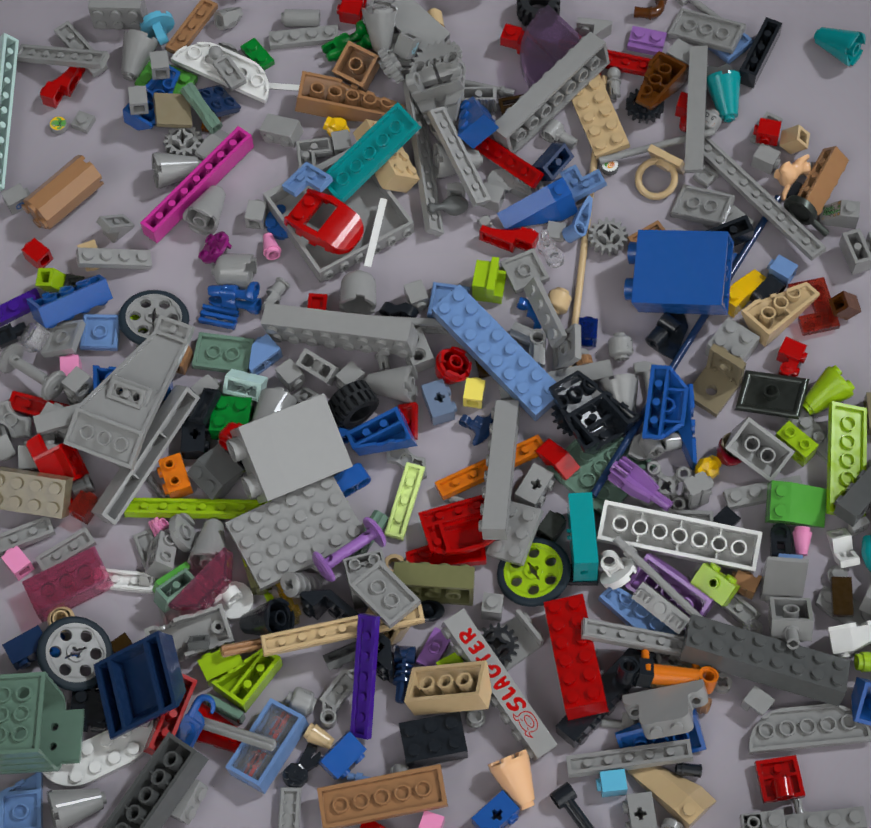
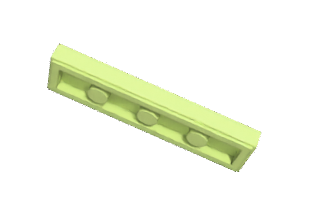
M406 462L384 535L386 537L404 541L425 472L424 466Z

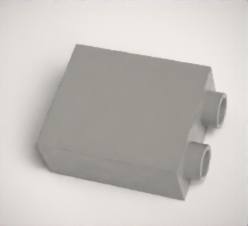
M324 394L230 430L232 438L226 441L232 460L234 462L242 460L247 475L241 477V483L249 499L256 497L258 503L270 501L353 467Z

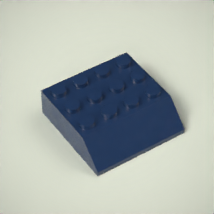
M156 631L93 664L111 740L179 707L186 693L173 636L161 631Z

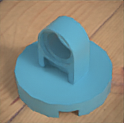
M154 11L144 16V21L142 24H139L141 31L148 33L147 37L157 38L160 45L168 43L167 33L175 25L172 14L168 11L166 13Z

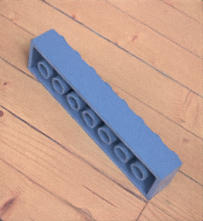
M460 284L431 308L432 316L514 400H519V405L535 422L555 405V400L549 391V387L557 382Z

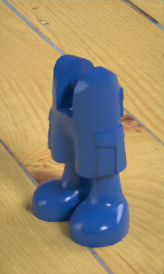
M251 282L247 289L240 290L237 285L228 284L210 285L207 288L208 295L211 296L208 299L209 304L237 311L241 308L251 314H259L261 311L262 300L257 298L260 291L259 282Z

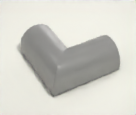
M331 137L296 141L298 169L306 161L316 166L317 157L333 156Z

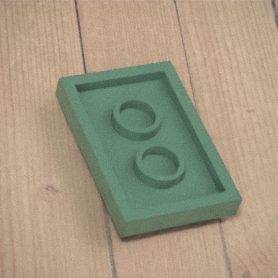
M199 332L192 368L228 373L231 369H236L249 373L251 348L255 340Z

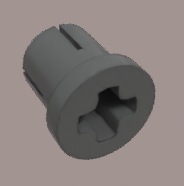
M88 474L84 475V478L72 483V491L76 497L96 491Z

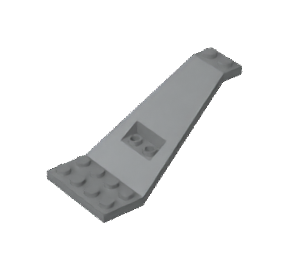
M159 315L153 333L76 407L63 444L134 470L146 434L190 344L195 327ZM122 388L123 393L119 395V390ZM139 394L140 398L136 401L135 398Z

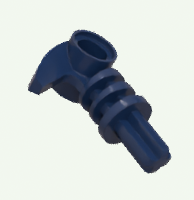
M395 645L394 664L396 671H394L395 678H393L392 683L396 686L395 702L399 704L405 703L404 700L413 665H415V646Z

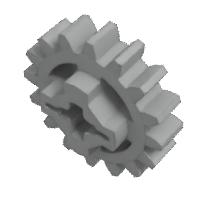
M385 47L379 49L377 53L381 59L378 63L389 79L393 77L397 84L405 80L401 73L404 68L393 52L389 53Z
M196 126L192 128H174V130L168 129L169 134L164 135L166 152L170 154L193 156V153L203 142L201 132L197 131Z
M605 217L603 222L601 219H598V224L593 222L592 228H589L588 241H590V247L595 246L594 252L600 250L601 255H604L605 252L608 253V256H611V252L617 255L618 249L623 251L624 245H627L628 232H626V226L621 227V221L615 223V218L609 221Z

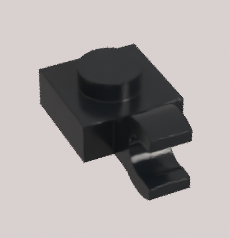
M21 322L15 327H12L11 323L0 328L1 349L18 342V336H26L30 333L25 322Z

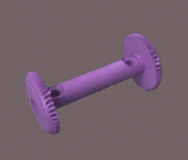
M365 517L363 519L366 528L364 533L324 559L317 551L313 552L312 560L320 574L327 581H335V575L332 571L333 567L374 540L380 547L386 546V537L380 526L372 518Z

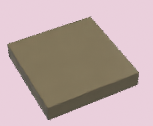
M153 94L156 127L192 128L191 107L182 94Z

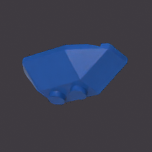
M651 364L642 439L663 440L685 426L689 388L671 366Z

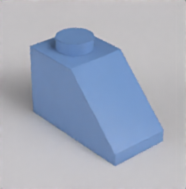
M268 334L258 337L252 344L249 371L252 374H261L283 357L281 348Z

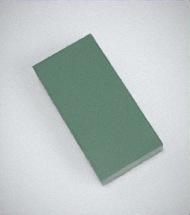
M208 693L215 701V711L239 724H243L246 719L244 712ZM206 701L207 706L211 708L210 703Z

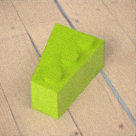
M261 648L246 658L239 666L227 671V674L211 682L214 691L246 713L283 666L282 659L278 655L264 657L263 649Z

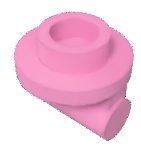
M155 517L148 522L154 537L160 530L164 531L169 528V523L165 518Z

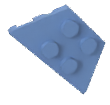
M42 772L35 773L25 780L22 779L13 787H8L0 792V828H43Z

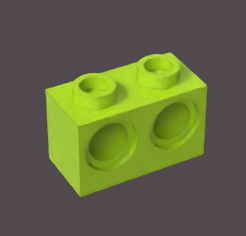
M790 421L775 435V437L795 451L791 458L802 467L815 456L819 446Z

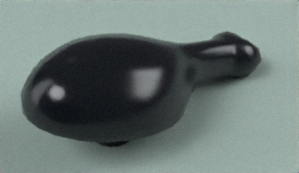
M424 600L421 602L425 622H434L443 617L445 608L440 602L435 600Z

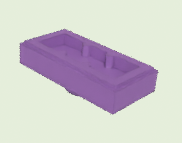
M435 627L416 663L423 667L435 666L436 662L442 659L451 640H447L441 630Z

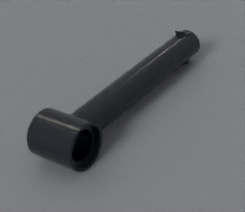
M568 782L549 794L557 808L562 809L564 807L579 828H594L575 802L577 794Z

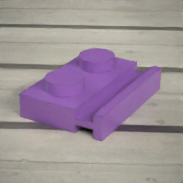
M633 26L627 50L654 56L658 51H663L667 33Z

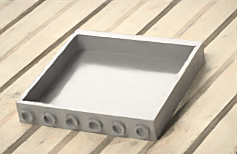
M349 149L315 167L326 172ZM375 174L344 203L360 216L364 227V234L353 250L345 254H333L325 251V248L321 246H313L309 244L306 238L297 235L295 228L291 225H284V217L289 215L306 194L308 188L315 190L314 188L307 186L297 197L284 191L282 184L263 193V199L267 202L268 210L286 231L288 238L320 283L324 280H330L337 273L344 272L350 266L361 263L366 259L380 198L387 199L374 255L414 233V222L392 192L381 188ZM328 188L322 191V193L334 196ZM323 203L306 225L318 231L337 207L329 203ZM282 204L286 207L284 214H281L276 207L277 205Z

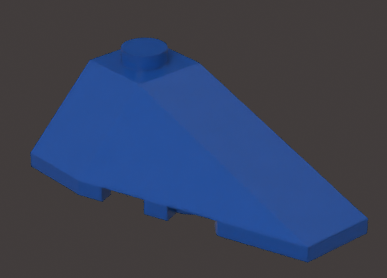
M696 708L693 710L694 727L688 733L650 740L645 737L640 722L615 733L619 748L690 739L692 753L707 750Z

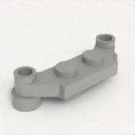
M343 668L319 699L322 703L320 720L326 728H333L337 721L336 712L353 692L354 668L349 670Z

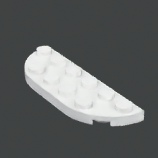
M197 42V44L188 47L187 45L183 46L171 57L172 63L228 87L213 66L214 60L209 56V49L212 46L219 45L210 42ZM219 46L223 51L222 56L228 53L247 80L246 84L235 89V91L266 104L269 96V82L262 67L249 58Z
M154 719L114 740L110 739L108 730L82 742L80 763L62 764L59 771L42 773L52 783L65 786L66 788H80L103 779L135 763L145 754L143 750L154 726Z

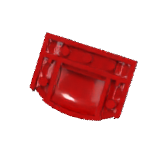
M482 495L418 512L430 553L442 555L465 554L484 548L496 541L483 540L482 532L478 530L479 520L483 518V515L480 514L481 503H484L485 500L482 498Z

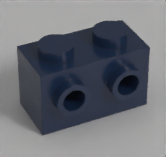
M552 143L532 166L544 173L541 181H553L575 156L565 143Z
M39 625L2 644L17 671L28 668L32 662L37 660L38 641L43 633Z

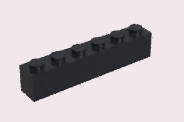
M628 648L601 677L609 712L568 720L567 715H565L556 725V733L573 748H576L579 744H584L589 737L588 734L592 730L595 731L602 723L601 719L606 715L612 714L619 700L623 701L622 695L629 694V690L635 686V681L630 685L619 683L615 673L621 658L631 656L638 661L639 657L641 658L642 650ZM649 651V659H654V664H656V654Z

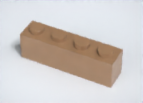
M837 146L822 150L798 193V196L811 202L817 211V216L822 213L825 203L830 198L831 192L838 184V180L845 171L849 161Z

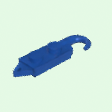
M208 694L197 696L188 713L182 719L175 735L192 748L205 726L204 717L198 711L202 702L208 701L210 703L211 714L216 709L214 699Z

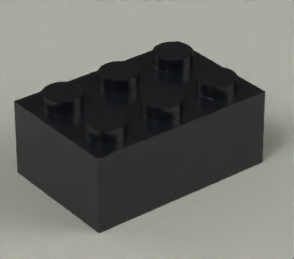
M460 712L399 723L408 769L468 758Z

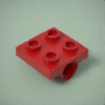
M796 755L755 761L754 765L763 804L805 797Z

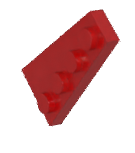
M428 545L405 552L406 561L410 563L428 562L437 565L447 563L453 566L487 564L485 547L459 555L430 553Z

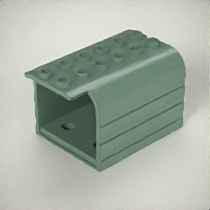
M46 672L0 674V775L55 772L60 770L62 764L80 763L84 709L66 710L63 692ZM58 726V729L53 731V728ZM54 745H57L55 750H51Z

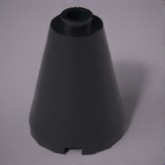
M274 598L243 614L240 617L239 626L245 634L258 636L294 629V611H290L288 607L290 604L285 599Z

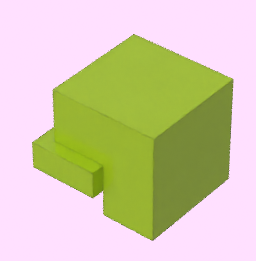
M492 257L491 261H476L472 283V297L476 301L502 304L506 271L499 270V257Z

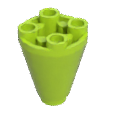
M836 365L825 368L806 394L802 408L810 416L813 413L817 414L828 409L829 403L832 401L841 403L854 395V385L849 380H844L841 376V370Z

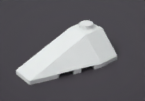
M871 620L861 623V626H857L855 622L828 627L833 655L844 659L851 657L850 654L871 644Z

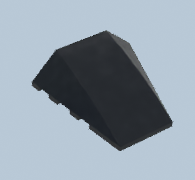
M577 370L550 386L549 391L582 451L594 455L622 438L641 419L642 415L628 409L629 406L624 402L620 403L612 397L613 394L608 391L604 392L598 387L599 384Z

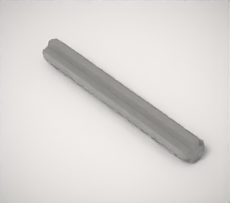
M204 717L205 726L203 730L269 751H274L277 745L276 740Z

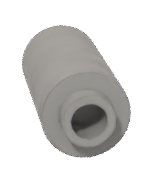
M285 9L284 13H281V23H284L285 27L320 26V10Z

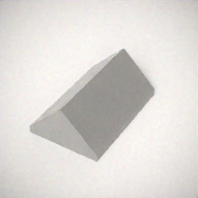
M750 417L744 419L732 430L724 447L768 481L775 479L795 452Z

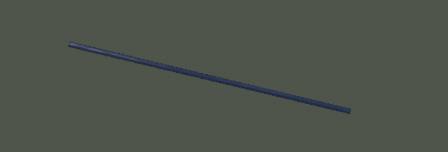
M775 195L774 199L780 203L781 197ZM762 216L754 229L753 239L745 243L732 264L731 280L767 224L768 220L764 216ZM700 315L669 365L674 371L709 315ZM646 404L639 413L642 415L641 419L627 432L591 490L592 498L597 497L609 478L611 466L615 461H619L642 425Z

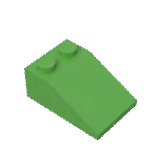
M770 481L767 484L765 523L825 528L827 489L793 482Z

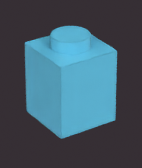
M625 769L601 771L599 773V778L596 779L597 791H601L602 797L627 794L628 787Z

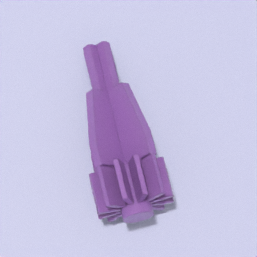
M623 456L619 461H615L611 466V473L608 475L609 478L607 480L621 488L628 495L648 504L652 501L666 512L673 505L670 499L658 491L659 486L654 480L626 456Z

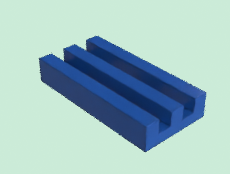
M203 304V310H201V316L198 319L199 323L235 330L240 315L239 311ZM205 316H207V317H212V318H216V319H218V320L232 321L233 323H228V322H223V321L208 319V318H205Z

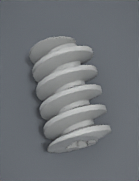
M286 572L280 578V584L287 597L298 598L302 591L321 590L322 578L317 573Z

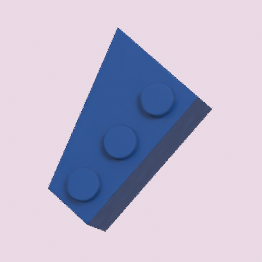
M472 96L460 104L458 136L474 149L494 133L499 126L492 119L489 111Z
M397 406L346 432L352 449L359 456L418 446L403 413Z

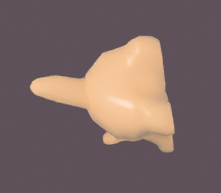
M809 154L798 158L792 164L790 161L782 164L774 172V178L779 181L780 185L784 186L781 194L783 201H785L791 185L800 175L808 177L812 170L811 163L807 162L810 158Z

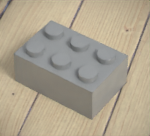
M89 0L88 4L94 29L139 30V24H142L144 21L143 17L148 14L145 0Z

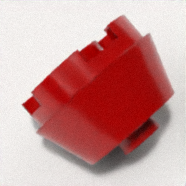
M454 346L441 350L437 354L435 362L437 378L439 380L443 379L445 384H455L468 378L472 369V362H469L465 356L466 352Z

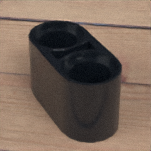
M770 274L752 293L750 301L762 300L774 293L779 294L785 290L786 284Z

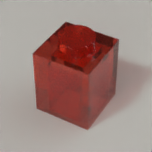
M80 490L68 507L71 516L88 525L94 516L91 510L97 503L98 497L92 492L88 491L86 493Z

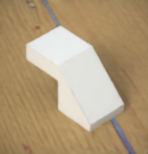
M846 528L826 532L834 560L840 568L860 565V557L853 550L852 535Z

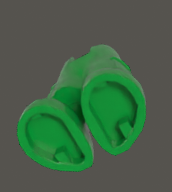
M362 20L356 22V30L351 35H348L346 32L342 33L321 46L329 62L338 61L348 40L357 42L355 44L367 50L373 49Z

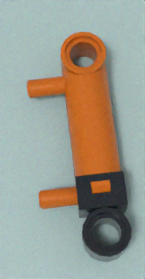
M643 649L641 651V658L639 657L638 661L631 656L621 658L615 677L621 684L630 685L635 681V686L650 688L651 684L670 686L703 679L708 694H711L714 691L719 674L716 669L710 666H704L700 669V666L692 664V668L654 664V659H649V650Z

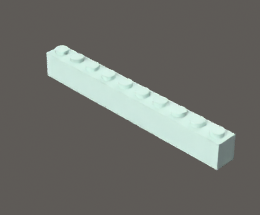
M6 33L0 36V192L5 187L19 40Z

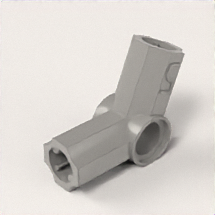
M515 322L511 327L509 335L514 340L528 345L529 355L544 368L546 333L542 329H532ZM535 339H541L542 341H540V342H535L534 340H535Z

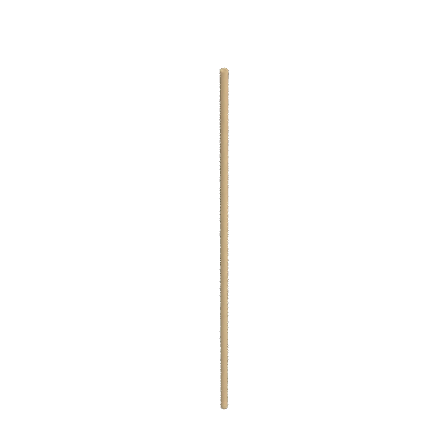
M602 75L601 79L605 88H607L608 77ZM593 151L589 173L597 170L598 160H596ZM591 217L587 233L581 238L571 325L574 323L579 324Z

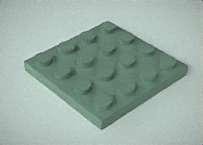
M624 437L594 455L584 453L575 439L565 450L569 452L580 468L567 480H563L552 465H549L546 469L553 472L554 478L571 493L591 492ZM630 443L622 457L626 456L646 472V464L651 460L637 461L628 456ZM655 465L650 466L651 471L656 468ZM607 480L597 497L593 498L594 512L601 517L605 500L622 503L629 495Z

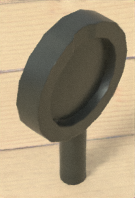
M798 195L788 197L784 203V208L803 225L811 224L824 237L829 234L830 231L816 220L817 211L811 202Z

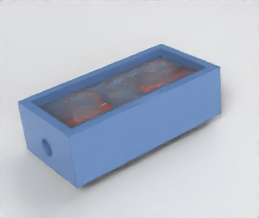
M270 698L249 731L275 739L277 745L274 751L241 742L225 767L230 775L265 794L309 726L305 716Z

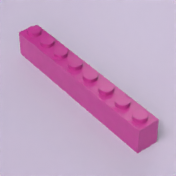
M237 126L140 222L144 235L158 243L183 218L185 210L210 186L216 185L254 148L252 135Z

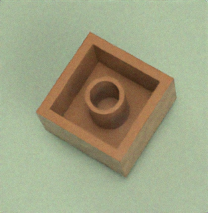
M348 40L332 73L336 78L350 85L354 84L358 86V89L366 92L380 68L378 61L381 58L379 55Z

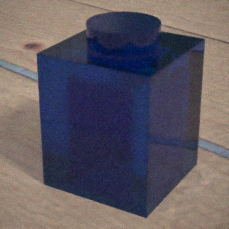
M590 316L579 317L581 346L596 347L598 318Z

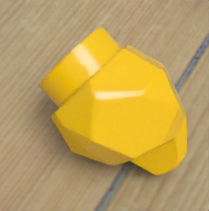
M328 116L323 126V130H326L330 137L331 132L349 130L346 120L341 117L332 118Z
M714 455L701 458L695 466V474L704 471L707 476L714 479L719 474L721 461Z

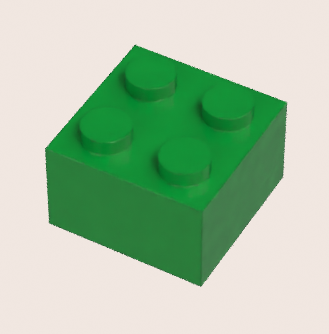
M220 397L210 418L209 432L212 440H219V433L229 422L241 423L243 425L251 422L254 413L252 398Z

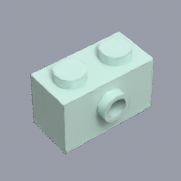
M231 369L225 375L222 393L237 397H248L258 402L261 391L267 387L268 377Z

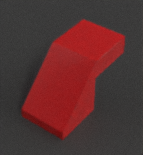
M550 438L545 440L535 450L546 466L552 465L563 480L569 479L580 468L569 452Z

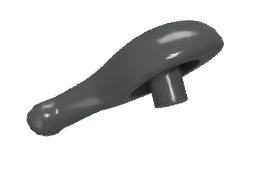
M460 195L448 196L442 203L428 204V211L430 213L442 210L452 216L461 215L468 208L467 199Z

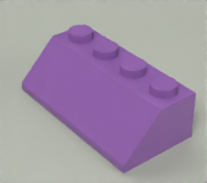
M654 553L646 554L644 560L691 606L705 617L715 604V601L692 585L689 578ZM638 566L636 574L633 573L630 578L631 580L625 585L626 588L635 593L640 584L645 581L689 615Z

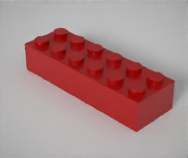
M583 593L543 602L568 720L609 712L594 641L581 639V621L583 618H588Z

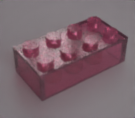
M95 546L22 581L33 608L42 623L47 621L48 615L52 610L62 606L72 609L110 590V587L114 585Z

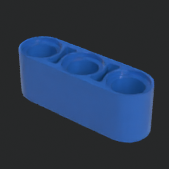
M356 463L353 467L333 476L345 498L362 489L371 481V477L361 463Z

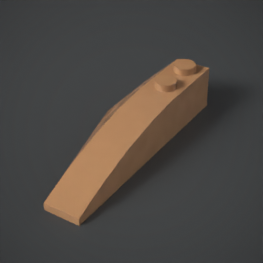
M302 71L295 111L326 118L328 116L332 118L341 117L346 121L364 122L365 119L378 121L397 102L386 97L379 98L371 91H362L358 89V86L345 84L343 80L336 77Z

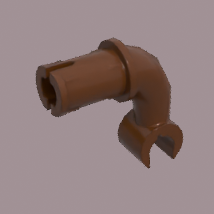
M655 0L656 6H650V8L635 6L634 18L651 20L659 17L665 9L667 0Z

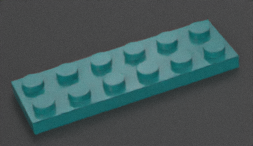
M397 102L325 172L331 175L333 182L327 187L328 190L337 199L345 203L422 127Z

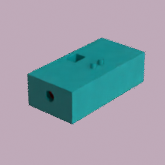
M592 492L568 493V529H566V532L569 533L567 540L570 541L573 582L595 581L598 576L599 560Z

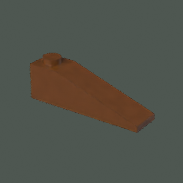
M658 51L649 61L636 103L652 110L676 93L687 81L689 65Z

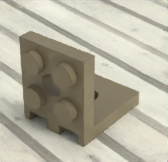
M713 344L709 350L706 367L693 383L695 404L717 417L742 384L747 363L742 358L729 353L724 347ZM712 388L716 391V394L709 395L706 390Z

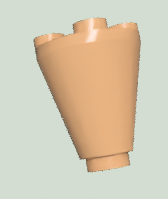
M526 749L515 753V756L513 754L500 759V761L488 764L491 774L504 792L520 808V811L535 805L533 801L535 800L530 759Z

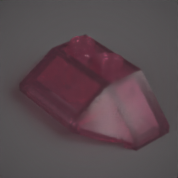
M224 547L168 606L176 611L205 610L211 607L215 602V598L219 594L226 592L229 584L232 582L233 553Z

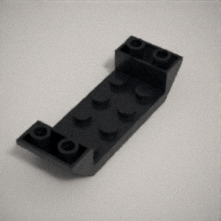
M332 590L302 591L299 594L300 604L303 607L302 611L309 618L313 616L318 620L327 610L335 619L359 614ZM379 633L376 675L381 680H387L392 683L394 675L391 640L383 633Z

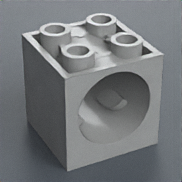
M382 549L343 559L349 589L352 582L381 560L386 565ZM350 589L354 608L366 607L367 605Z

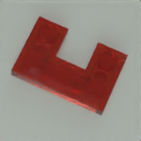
M824 277L788 284L787 289L807 282L820 293V296L812 303L814 313L798 316V323L803 336L840 328L838 317L833 315L829 303L831 296Z

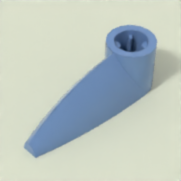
M590 195L579 207L571 225L562 230L563 238L568 243L578 240L587 233L593 198Z

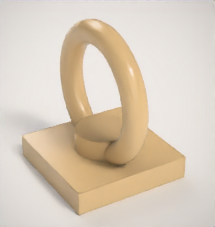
M651 144L648 149L651 158L644 161L638 167L635 174V185L639 193L645 198L661 200L673 193L678 184V173L682 175L685 173V164L682 159ZM652 165H656L658 168L671 174L669 186L659 193L648 191L642 183L644 171Z

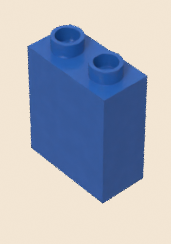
M638 230L637 242H629L628 263L635 264L634 278H626L625 300H631V303L638 312L728 315L734 241L729 232Z

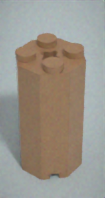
M83 155L75 156L23 200L22 208L26 213H30L33 216V222L37 227L51 229L104 184L103 181H100L102 176L90 161L87 163L83 161L85 159Z

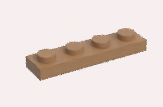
M200 0L166 44V50L175 54L183 46H190L216 12L218 4L211 0Z

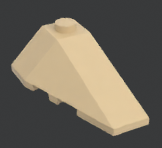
M804 282L790 287L779 294H771L768 298L754 300L741 311V314L748 329L760 336L759 342L766 347L820 296V293L809 283Z
M661 766L627 770V773L647 792L652 791V797L679 821L684 828H691L717 802L700 785L686 778L679 777V775H675V773Z

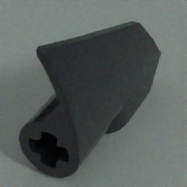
M665 312L658 320L657 326L645 338V341L651 348L673 360L680 349L688 329V324L684 314Z

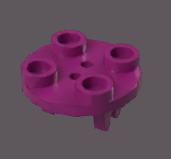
M223 231L215 235L209 234L205 239L206 244L200 251L198 258L205 264L215 263L227 248L231 249L232 245L229 243V236Z

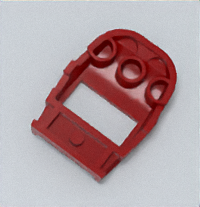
M309 188L289 215L284 217V225L287 226L289 224L295 228L297 235L306 238L309 244L325 248V251L333 254L350 252L364 234L362 220L354 210L332 195L320 193ZM323 203L336 206L337 208L318 231L306 225Z

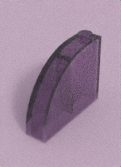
M549 5L537 11L536 17L528 25L521 42L520 67L529 88L534 83H537L544 73L549 71L582 38Z

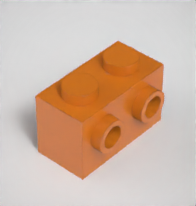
M180 452L159 459L160 467L156 469L159 478H164L165 483L162 484L165 495L169 494L170 498H182L193 494Z

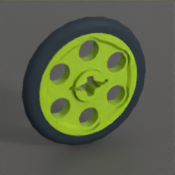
M534 537L524 566L514 568L512 563L500 560L497 569V581L502 593L512 602L527 607L543 606V602L555 600L566 589L571 576L570 560L564 549L554 541ZM538 550L539 555L536 558L529 557L530 551ZM555 558L556 563L553 566L546 565L547 559ZM528 564L531 565L532 569L537 571V576L539 580L533 573H531V569ZM549 576L556 577V582L549 585L546 583V579ZM521 578L522 583L519 586H513L511 584L512 580ZM532 586L539 588L538 593L534 595L529 594L528 591Z

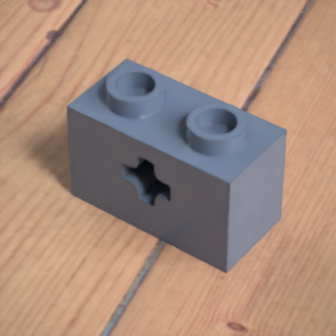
M443 379L421 385L422 396L433 426L455 420L457 407L455 401H451L449 397L451 395L449 385H445Z

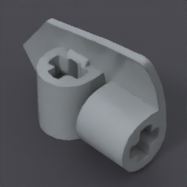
M675 432L663 440L642 439V433L633 438L628 456L637 461L657 458L663 452L681 449L682 438L678 432Z

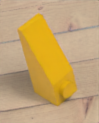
M754 269L730 286L728 314L734 318L750 301L752 293L766 279L764 275Z

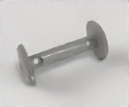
M18 343L11 344L0 354V371L2 373H10L16 368L42 385L41 397L46 401L57 398L63 392L64 388L61 382L66 378L63 371L58 370L48 376L22 359L24 349Z

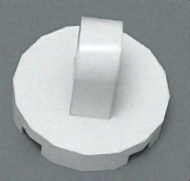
M606 550L600 555V565L604 570L600 576V581L605 589L611 587L614 590L622 587L631 580L629 576L632 572L635 574L637 572L638 566L631 558H620L612 550ZM606 557H613L615 559L611 564L603 561Z
M237 581L227 582L216 591L214 606L222 603L227 618L239 621L243 614L253 609L254 596L250 588L244 583Z

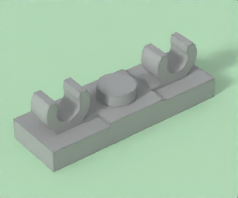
M645 581L640 584L631 597L678 635L682 633L688 624L690 616Z

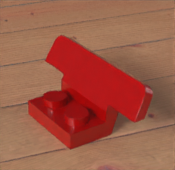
M40 434L27 441L26 446L39 472L73 477V481L89 474L76 448L61 443L48 450ZM71 496L70 504L74 502L72 496Z

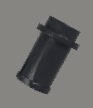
M677 763L675 765V775H679V777L693 776L701 778L702 764Z

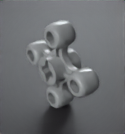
M657 461L648 462L645 470L648 475L655 479L656 484L659 486L658 491L673 502L672 509L684 510L686 501L676 493L675 488L678 483L684 482L685 478L691 476V470L686 466H681L673 476H665L661 471V465ZM651 465H655L657 467V470L655 472H652L650 470ZM686 471L687 476L681 477L680 472ZM662 481L670 483V492L666 489H661ZM640 500L641 503L645 506H651L654 504V502L652 501L648 504ZM679 500L682 503L681 507H676L675 501Z

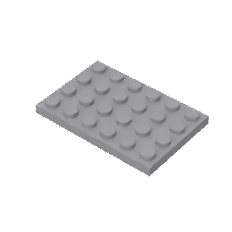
M333 475L282 495L225 522L227 530L260 591L279 583L280 578L286 572L299 573L314 566L315 564L312 560L313 552H319L325 559L365 532Z

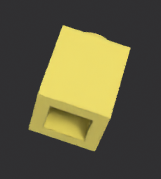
M478 377L466 378L463 406L482 409L486 389L485 380Z

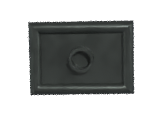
M745 370L735 410L799 420L809 379Z

